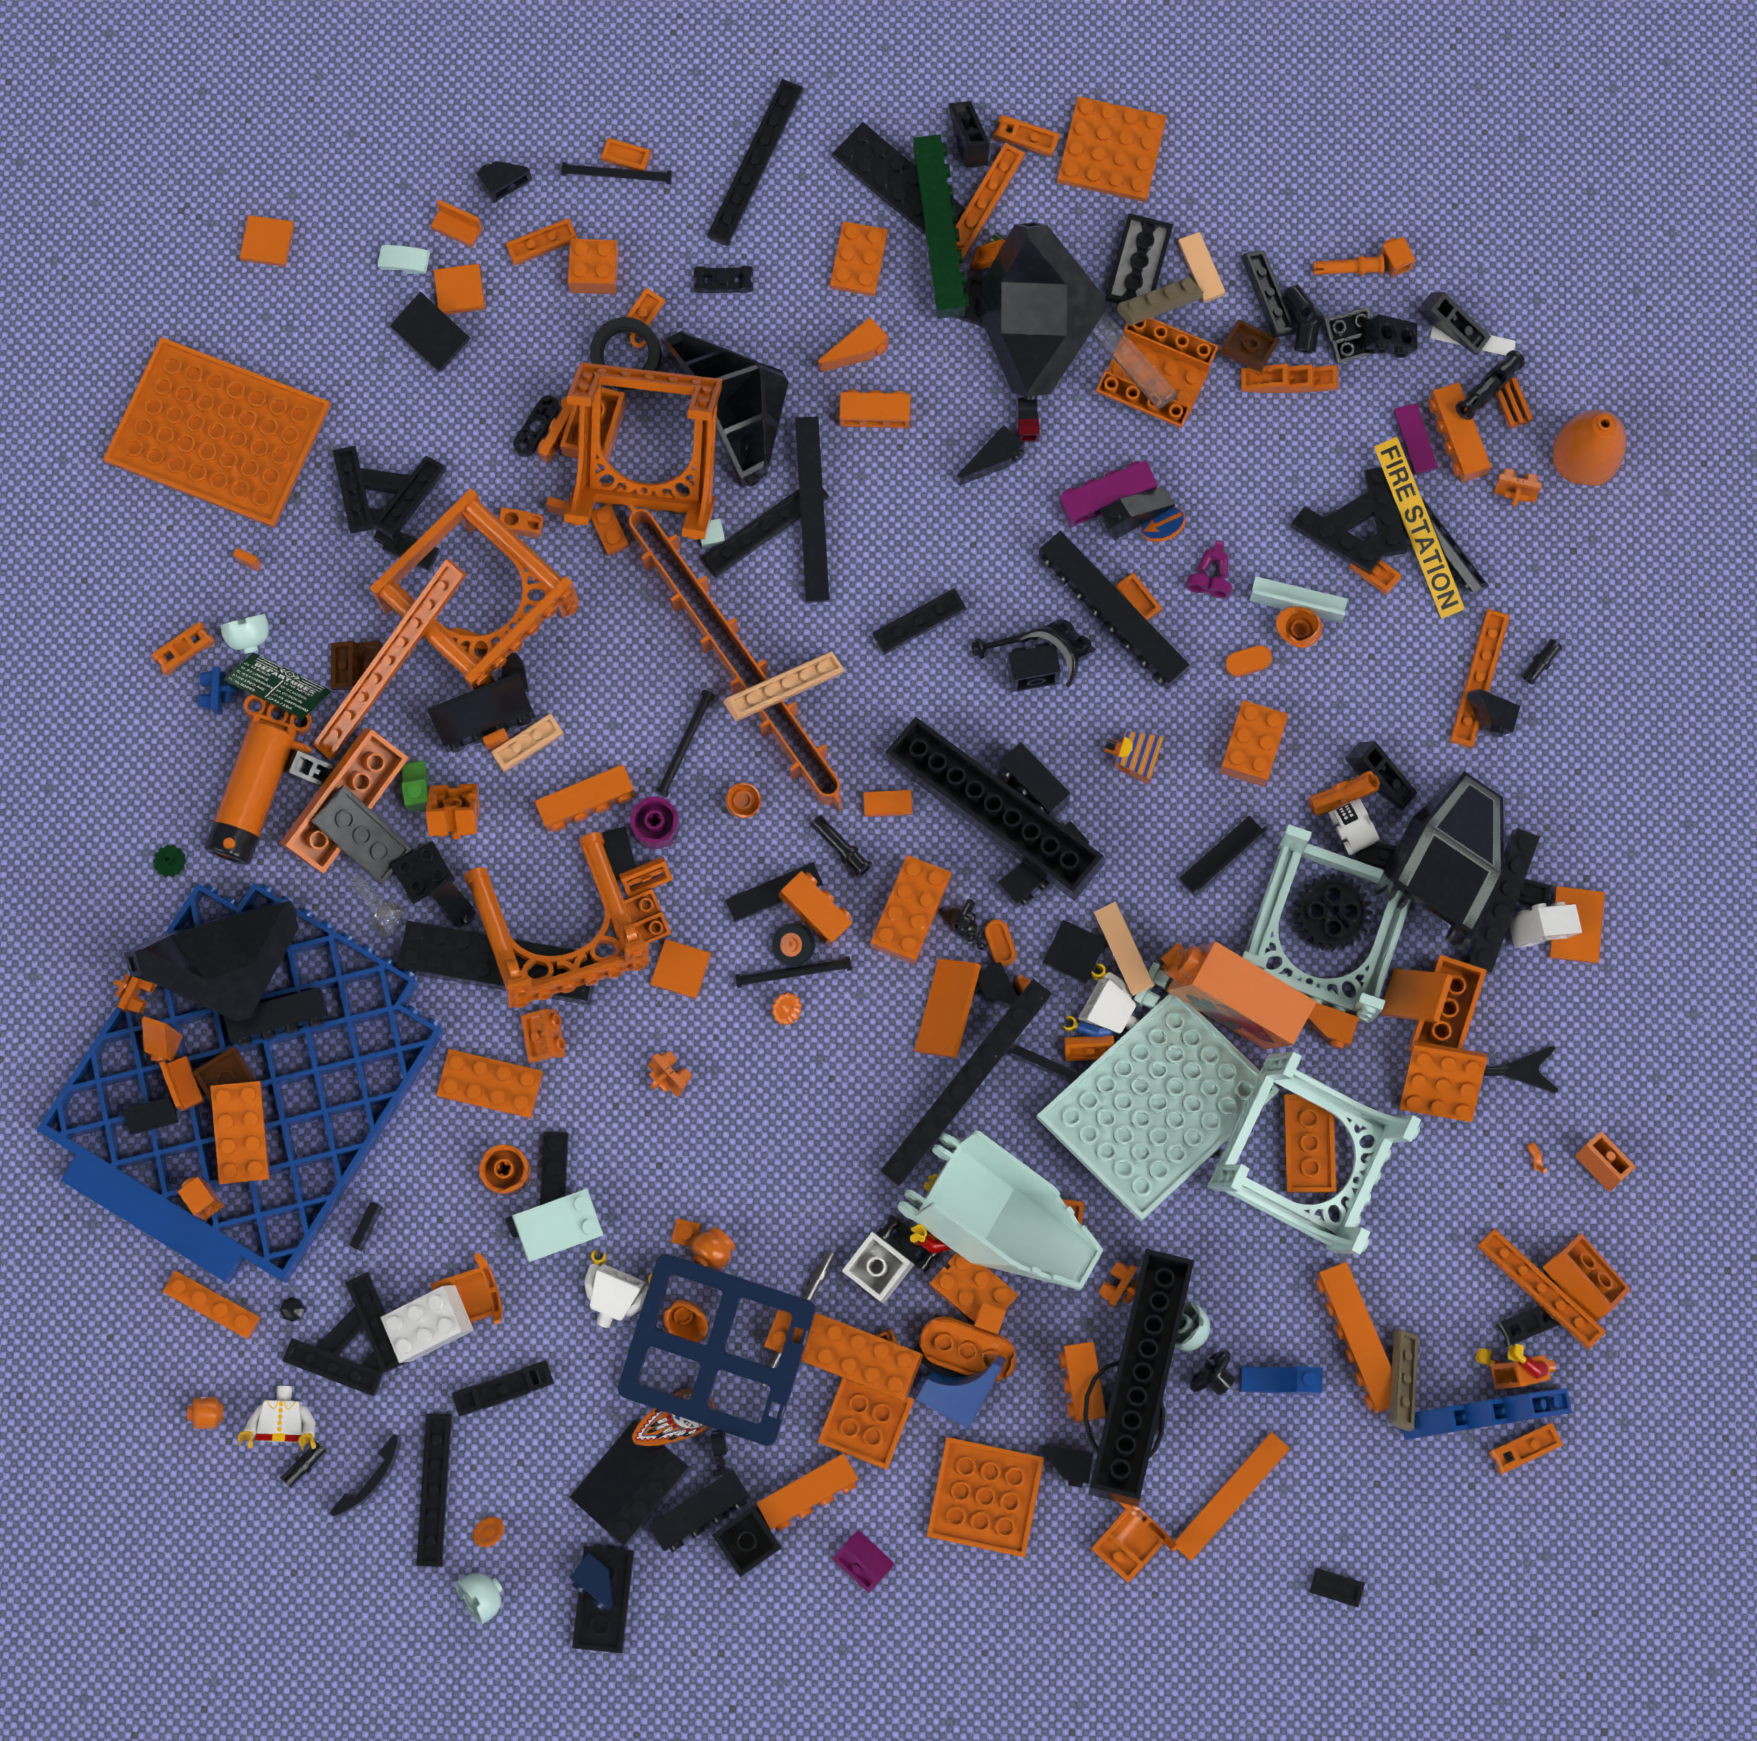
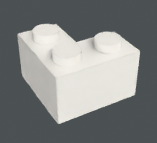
M1557 902L1551 904L1550 907H1547L1546 903L1534 905L1532 910L1517 912V916L1512 918L1509 923L1514 948L1531 947L1548 940L1567 939L1582 933L1576 904L1565 905V902Z

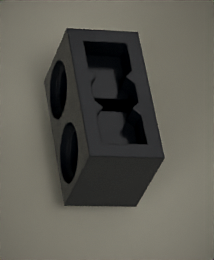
M1378 314L1365 322V348L1375 350L1376 353L1393 354L1396 358H1405L1408 354L1417 350V323Z

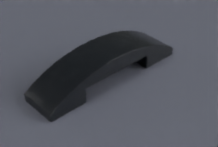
M544 1360L524 1367L519 1371L476 1386L473 1385L451 1394L458 1416L462 1417L553 1385L554 1382L547 1361Z
M398 1434L392 1435L378 1452L385 1461L355 1497L345 1493L329 1514L335 1517L346 1514L362 1505L375 1494L387 1479L396 1462L402 1437Z

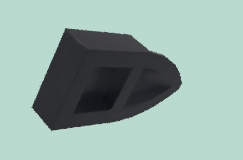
M512 652L502 666V679L517 673L525 692H528L529 687L525 666L520 656L516 652Z

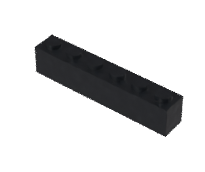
M1519 828L1511 831L1504 851V876L1477 927L1465 961L1467 964L1487 970L1486 974H1490L1493 971L1540 836Z

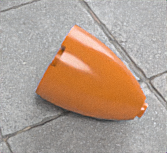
M1602 409L1588 410L1569 420L1559 431L1553 444V462L1560 475L1575 485L1578 483L1593 486L1604 484L1614 477L1624 460L1627 446L1626 432L1621 421L1613 413Z

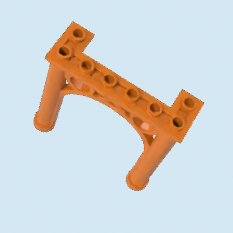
M592 832L583 836L579 840V844L604 907V922L598 934L587 945L568 954L543 956L521 948L510 936L487 869L485 867H478L465 873L466 885L472 891L507 990L509 1008H521L528 1005L531 1001L538 999L540 1001L547 1000L554 994L560 992L569 993L575 990L576 987L582 985L591 986L598 983L601 979L607 977L610 979L622 975L623 972L630 970L639 971L646 965H649L648 941L645 942L644 939L639 940L635 927L631 921L604 849L605 842L600 832ZM610 922L613 925L617 939L606 936ZM600 943L612 945L616 949L613 955L603 958L597 956L595 950ZM590 953V958L595 964L580 968ZM515 954L527 960L522 970L519 968ZM535 964L545 966L548 969V973L544 977L537 979L531 978L527 974L529 969ZM553 965H557V969H565L568 972L553 976Z

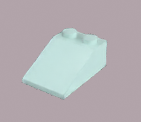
M587 1189L512 1215L528 1262L603 1236Z

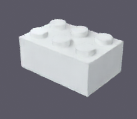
M455 1285L441 1286L381 1317L399 1363L412 1362L474 1331Z

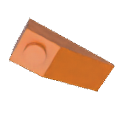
M869 317L818 360V369L824 372L871 360L876 355L881 356L888 349L889 336Z
M1316 1002L1306 1023L1323 1040L1328 1041L1329 1046L1343 1050V1047L1348 1048L1351 1044L1359 1017Z
M143 1016L144 1052L151 1056L150 1060L157 1063L165 1060L169 1062L174 1061L183 1035L167 1023Z

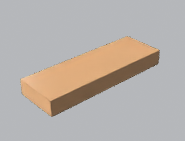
M1198 232L1178 239V244L1194 282L1204 292L1202 295L1203 303L1225 296L1226 291L1201 233Z
M550 713L491 751V754L505 773L564 735V732Z

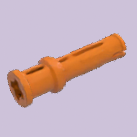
M1379 254L1376 257L1359 255L1357 259L1313 261V275L1358 273L1360 276H1364L1365 273L1384 275V255Z

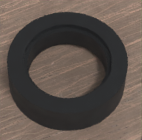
M630 317L615 318L603 324L595 333L590 346L592 364L606 365L604 349L607 342L614 335L627 331L640 335L647 343L648 359L642 370H659L662 360L659 340L651 328L642 321ZM612 386L621 390H633V388Z

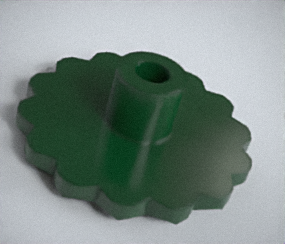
M166 845L164 848H160L159 852L155 853V858L153 859L154 868L158 874L164 877L179 875L181 870L185 869L186 855L182 852L181 848H177L175 845Z

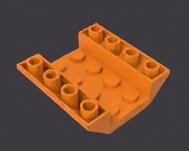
M1153 318L1131 326L1127 323L1123 331V337L1107 371L1104 372L1099 382L1096 393L1182 429L1206 380L1219 346Z

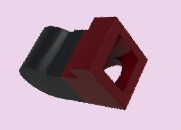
M1024 397L1018 398V437L1024 442H1039L1040 428L1037 399L1026 400Z

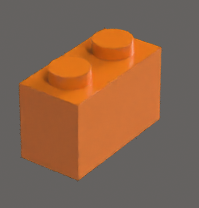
M1602 1131L1575 1155L1581 1164L1609 1192L1636 1168Z
M200 1177L187 1179L181 1184L182 1188L177 1191L193 1215L203 1220L208 1219L225 1206L211 1185Z

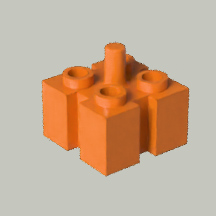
M478 783L458 784V788H449V785H430L429 801H427L425 811L428 835L444 837L451 832L452 838L458 840L461 838V835L477 834L481 808Z

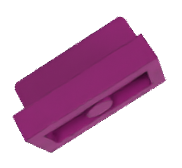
M859 1530L832 1558L868 1593L873 1590L894 1566V1562Z

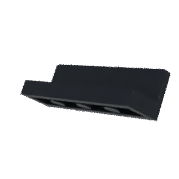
M1249 815L1183 874L1179 881L1196 897L1265 835L1267 828H1261Z

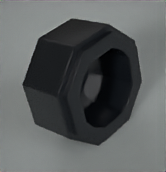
M293 1297L284 1300L280 1308L283 1319L291 1322L303 1319L306 1311L303 1301Z

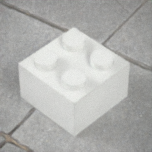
M871 1232L842 1272L880 1302L885 1303L915 1264L880 1236Z

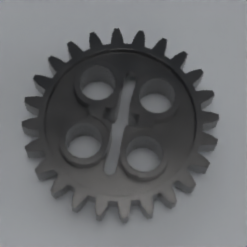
M1332 873L1330 879L1327 880L1326 876L1322 874L1321 882L1313 878V886L1306 883L1304 885L1306 892L1299 891L1298 896L1302 900H1295L1294 902L1296 906L1300 907L1293 911L1294 915L1300 916L1294 921V924H1302L1298 933L1306 932L1307 935L1304 940L1312 938V947L1317 943H1321L1322 951L1327 945L1330 946L1331 952H1334L1337 945L1341 951H1344L1345 943L1352 948L1354 946L1353 939L1360 942L1362 937L1359 933L1366 934L1368 932L1363 925L1368 926L1372 922L1366 918L1373 914V911L1366 910L1371 905V901L1363 900L1368 893L1360 894L1358 891L1361 885L1353 887L1354 879H1350L1348 883L1344 882V875L1339 880H1336L1335 874ZM1327 892H1336L1339 899L1337 901L1329 900ZM1317 897H1320L1323 903L1319 902ZM1316 907L1320 909L1321 917H1313L1310 914V908ZM1344 909H1353L1356 917L1348 918L1344 914ZM1330 910H1337L1336 915H1328ZM1342 922L1347 924L1349 927L1345 928ZM1333 924L1337 926L1339 933L1336 935L1330 934L1327 931V925Z

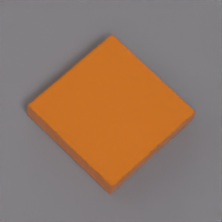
M248 215L240 260L286 267L295 225L294 222Z
M480 264L434 270L438 308L446 315L485 310Z
M665 939L650 985L697 1000L712 954Z

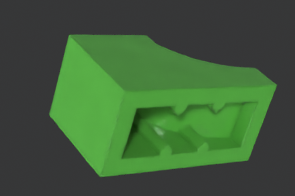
M419 761L404 764L402 767V790L405 807L409 812L426 810L430 787L426 762Z

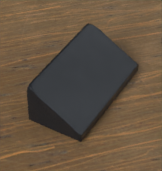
M172 1097L123 1109L130 1135L179 1123L176 1106Z

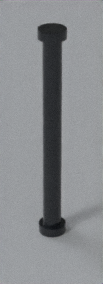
M562 162L561 167L562 176L576 174L666 182V184H672L671 170H667L666 173L568 165V162Z
M702 690L700 694L702 698L660 786L655 789V793L663 797H668L669 787L710 701H713L715 695L707 690Z
M846 956L845 959L742 976L735 974L738 989L742 988V985L841 969L851 971L852 967L850 956Z

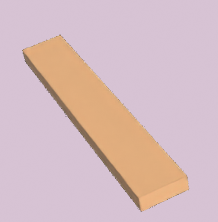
M831 651L727 697L723 703L737 722L837 677L845 670Z

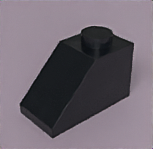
M499 161L485 164L476 172L479 183L493 203L532 181L528 167Z
M1482 689L1468 692L1467 698L1481 728L1488 730L1490 735L1496 737L1513 733L1520 710L1519 705Z
M1001 962L979 972L975 987L976 994H982L986 1001L1010 1008L1018 997Z
M1043 1445L1042 1452L1060 1477L1068 1481V1486L1083 1488V1483L1089 1484L1093 1453Z

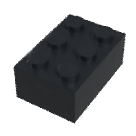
M1021 742L1000 760L999 778L1009 786L1011 785L1017 792L1052 818L1069 804L1071 793Z

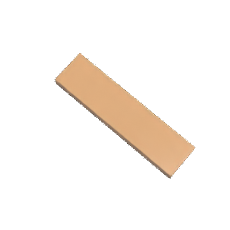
M1116 901L1095 911V916L1132 996L1155 986Z

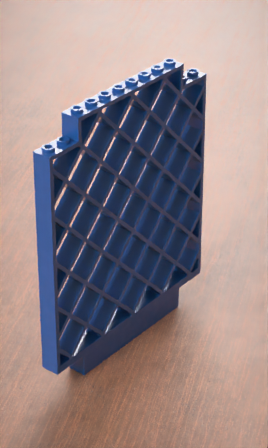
M197 883L165 933L184 927L191 915H193L194 924L203 922L199 903L204 895L234 913L251 909L259 895L274 903L290 899L282 896L280 899L273 895L275 891L267 885L262 884L260 887L253 883L238 906L239 903L229 896H226L225 899L218 896L219 891L209 884L203 887ZM302 908L301 911L296 909L297 917L328 936L294 944L292 940L284 957L289 956L295 987L264 994L259 1003L318 987L324 990L339 986L345 1013L344 1018L324 1022L323 1025L318 1027H309L307 1025L304 1028H300V1031L291 1034L279 1033L276 1034L275 1038L269 1040L255 1039L252 1040V1044L239 1047L238 1044L229 1046L223 1015L208 1008L179 1015L175 993L164 988L170 1018L159 1020L160 1022L167 1023L183 1035L181 1025L214 1017L220 1043L219 1049L188 1056L184 1036L182 1037L177 1050L178 1057L187 1056L191 1065L210 1061L233 1046H236L240 1053L262 1047L265 1048L271 1079L261 1081L262 1090L273 1088L280 1118L278 1121L265 1123V1130L270 1132L282 1129L289 1160L288 1162L269 1166V1174L272 1175L291 1170L297 1203L264 1211L258 1180L249 1181L255 1214L222 1222L221 1213L218 1210L212 1215L213 1225L211 1226L172 1202L173 1199L180 1198L181 1196L177 1192L180 1189H171L166 1157L198 1150L204 1180L211 1185L215 1192L216 1188L236 1184H219V1179H213L207 1147L216 1145L215 1136L205 1138L198 1107L211 1103L206 1095L203 1096L205 1102L189 1108L196 1141L163 1149L160 1130L157 1128L150 1130L153 1152L121 1159L115 1127L127 1123L124 1115L113 1118L107 1086L139 1078L144 1103L153 1101L148 1076L162 1073L159 1064L146 1067L140 1035H143L142 1025L138 1026L136 1014L132 1011L129 1014L116 1007L37 1128L38 1132L77 1155L60 1181L229 1284L245 1259L284 1283L289 1281L445 1034L440 1029L441 1024L430 1017L428 1020L423 1019L419 1016L421 1012L410 1005L405 1008L419 986V983L415 980L416 975L414 973L398 970L394 967L396 965L395 962L385 956L382 959L374 955L375 950L365 944L362 947L354 943L355 938L345 932L341 935L333 931L335 926L325 920H322L321 923L313 919L315 915L305 908ZM338 942L361 954L378 966L344 974ZM330 946L336 977L303 985L296 954ZM388 972L408 983L395 1005ZM380 976L387 1007L353 1015L346 984ZM402 1013L431 1030L433 1032L428 1040L403 1046L397 1014ZM126 1016L129 1028L116 1031ZM389 1016L396 1048L362 1056L355 1024ZM348 1026L354 1058L321 1066L314 1035ZM306 1037L313 1068L279 1077L273 1045ZM131 1038L137 1069L105 1077L100 1054L108 1043ZM421 1051L409 1070L406 1054ZM398 1057L403 1081L398 1089L394 1092L371 1097L364 1065ZM93 1067L95 1079L83 1082ZM357 1067L363 1099L330 1107L323 1075ZM315 1077L322 1110L288 1118L281 1086ZM97 1089L103 1121L71 1128L67 1108L68 1103L74 1094ZM389 1102L376 1121L373 1106ZM366 1108L370 1126V1133L363 1143L339 1149L332 1116ZM324 1118L331 1151L297 1159L290 1126ZM58 1119L60 1120L61 1133L53 1128ZM106 1130L112 1163L110 1164L72 1140L73 1137ZM356 1154L344 1172L341 1157ZM333 1159L338 1182L330 1195L306 1201L299 1168ZM156 1160L162 1194L123 1172V1168ZM324 1205L311 1225L308 1209ZM299 1211L305 1236L298 1247L273 1253L266 1219ZM257 1222L264 1257L224 1234L223 1231ZM291 1257L284 1269L273 1264L277 1260Z

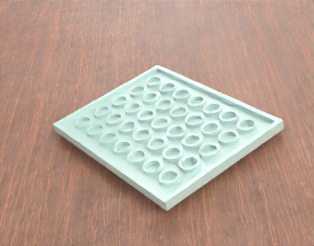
M1169 993L1037 1115V1119L1142 1222L1229 1140L1261 1071L1197 1009ZM1274 1084L1263 1107L1280 1091Z

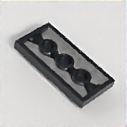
M1128 213L1107 290L1106 301L1119 304L1156 290L1173 224Z

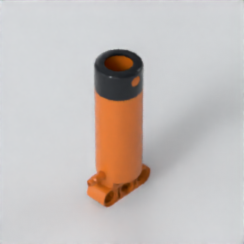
M255 695L248 696L244 701L245 713L251 720L204 847L208 853L241 865L251 863L291 749L310 754L312 751V747L295 741L296 735H306L310 732L312 728L310 714L304 717L308 721L307 725L299 728L294 724L295 720L299 717ZM257 702L262 705V708L258 712H252L248 709L249 705ZM276 710H281L285 713L284 717L280 720L273 719L271 715Z

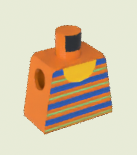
M1126 731L1122 742L1108 738L1104 752L1117 756L1114 766L1116 769L1145 784H1149L1164 737Z

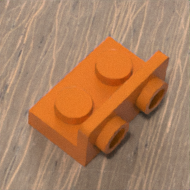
M542 1009L521 1015L529 1063L566 1056V1045L561 1032V1018L557 1010Z

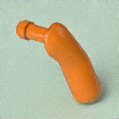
M1534 1142L1529 1143L1527 1149L1533 1159V1169L1546 1173L1547 1168L1543 1167L1540 1150Z

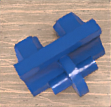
M213 667L212 671L200 673V685L202 687H211V694H199L198 706L201 709L212 710L214 714L222 715L223 695L224 703H231V696L238 695V688L232 687V684L226 681L224 686L223 679L225 673L221 672L220 667Z

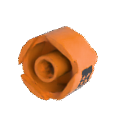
M506 1144L494 1146L486 1151L479 1166L481 1180L488 1189L499 1196L516 1195L525 1189L531 1180L530 1162L523 1152L514 1146ZM504 1165H506L508 1168H511L508 1170L509 1174L506 1176L503 1173H500L503 1171Z

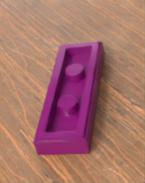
M1414 403L1394 409L1393 412L1414 476L1437 470L1438 466L1418 404Z

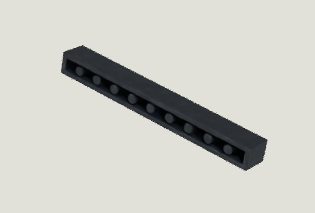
M1034 978L883 1166L880 1171L898 1186L902 1184L1050 998L1052 993Z

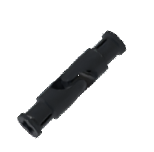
M1509 351L1506 354V358L1498 362L1482 378L1481 384L1474 386L1467 393V397L1456 404L1457 414L1462 419L1471 420L1475 412L1483 408L1490 401L1492 395L1500 391L1513 378L1514 372L1524 367L1525 359L1523 355L1518 351Z

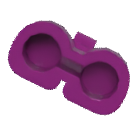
M1216 540L1213 550L1207 549L1196 569L1198 573L1188 575L1186 582L1188 590L1195 593H1208L1220 599H1228L1231 596L1233 585L1225 580L1228 577L1229 556L1227 553H1223L1225 544L1223 541ZM1212 561L1218 562L1219 575L1214 578H1210L1206 574V570Z

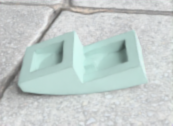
M382 245L377 267L381 270H402L406 274H426L430 252L414 247Z

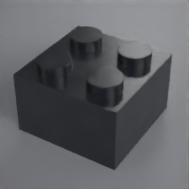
M1040 643L1031 649L1018 647L1008 653L1007 669L1012 693L1059 684L1061 670L1054 644Z
M752 1506L712 1534L739 1577L744 1576L783 1548L755 1506Z

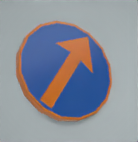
M1173 507L1141 525V534L1146 540L1152 542H1162L1171 539L1184 528L1186 523L1185 514L1180 508Z

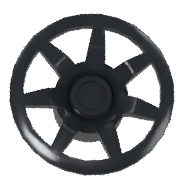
M1221 1350L1213 1354L1209 1359H1214V1365L1208 1360L1205 1362L1207 1371L1195 1373L1190 1382V1390L1198 1392L1209 1387L1217 1395L1225 1393L1235 1380V1377L1226 1369L1231 1353L1228 1350Z

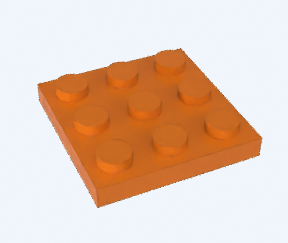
M1414 1041L1399 1102V1110L1472 1122L1487 1063V1053Z
M842 1378L818 1443L888 1470L914 1399L907 1397L905 1403Z

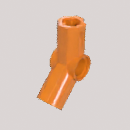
M1368 771L1352 780L1338 783L1332 789L1310 796L1308 800L1312 813L1315 817H1318L1358 798L1361 800L1379 790V779L1372 771Z

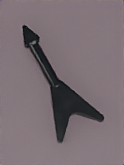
M1550 1046L1505 1066L1485 1067L1483 1076H1505L1551 1093H1557L1558 1088L1539 1072L1540 1065L1551 1055L1555 1047Z

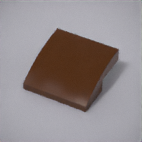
M377 640L361 643L354 641L331 643V689L352 690L381 650L382 642Z

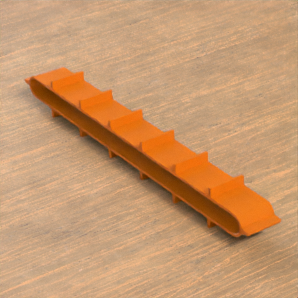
M629 503V524L634 539L645 553L641 557L645 571L652 567H655L674 594L671 598L674 612L684 608L704 638L700 640L702 652L705 654L713 649L734 679L730 682L732 694L739 693L748 689V687L635 528L639 524L647 523L654 529L760 681L768 680L765 676L769 672L766 659L756 663L736 635L739 631L737 618L726 621L707 594V591L710 589L707 576L705 575L697 580L678 553V550L681 548L678 535L675 534L668 538L649 511L635 509ZM781 701L777 705L837 788L831 794H825L820 791L764 710L757 712L763 720V723L760 724L762 737L772 733L794 764L790 767L791 778L795 779L801 775L822 804H834L841 811L840 782L825 761V758L828 756L827 745L824 744L816 748L795 718L798 715L797 703L793 702L787 706L784 701Z

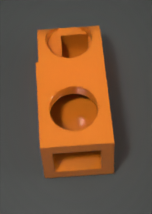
M501 507L499 520L516 535L538 538L542 533L544 517L539 514L529 513L528 511Z

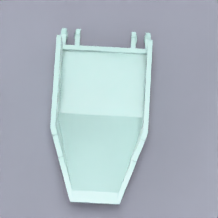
M978 1130L972 1132L962 1141L949 1134H941L938 1138L939 1141L947 1148L953 1149V1152L951 1153L940 1145H934L932 1152L947 1162L925 1198L912 1190L905 1192L906 1199L912 1204L918 1205V1210L909 1203L900 1201L897 1206L899 1211L906 1218L912 1219L917 1224H922L928 1232L970 1263L1081 1290L1101 1256L1103 1248L1086 1226H1082L1073 1215L1075 1213L1070 1206L1067 1207L1059 1197L1060 1192L1057 1188Z

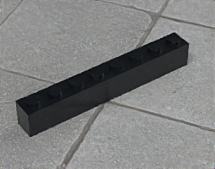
M1061 530L1039 549V560L1042 565L1047 569L1051 568L1056 573V579L1062 585L1066 584L1072 590L1071 594L1078 602L1083 601L1088 606L1087 610L1090 615L1095 619L1099 618L1104 623V629L1111 636L1115 635L1120 640L1119 643L1126 652L1129 653L1131 651L1135 655L1138 665L1144 670L1147 668L1153 674V680L1160 687L1164 686L1168 690L1188 672L1190 664Z

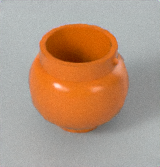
M710 1227L709 1230L701 1232L693 1240L690 1248L693 1256L691 1260L692 1262L721 1270L728 1264L731 1252L735 1250V1244L723 1231L716 1227Z

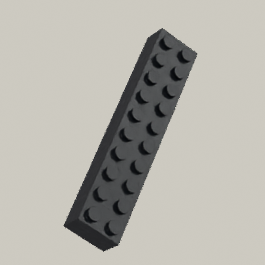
M915 717L886 750V757L891 765L1073 901L1077 899L1105 865L1104 855L919 718Z
M1145 1249L1088 1495L1135 1507L1139 1505L1194 1260Z

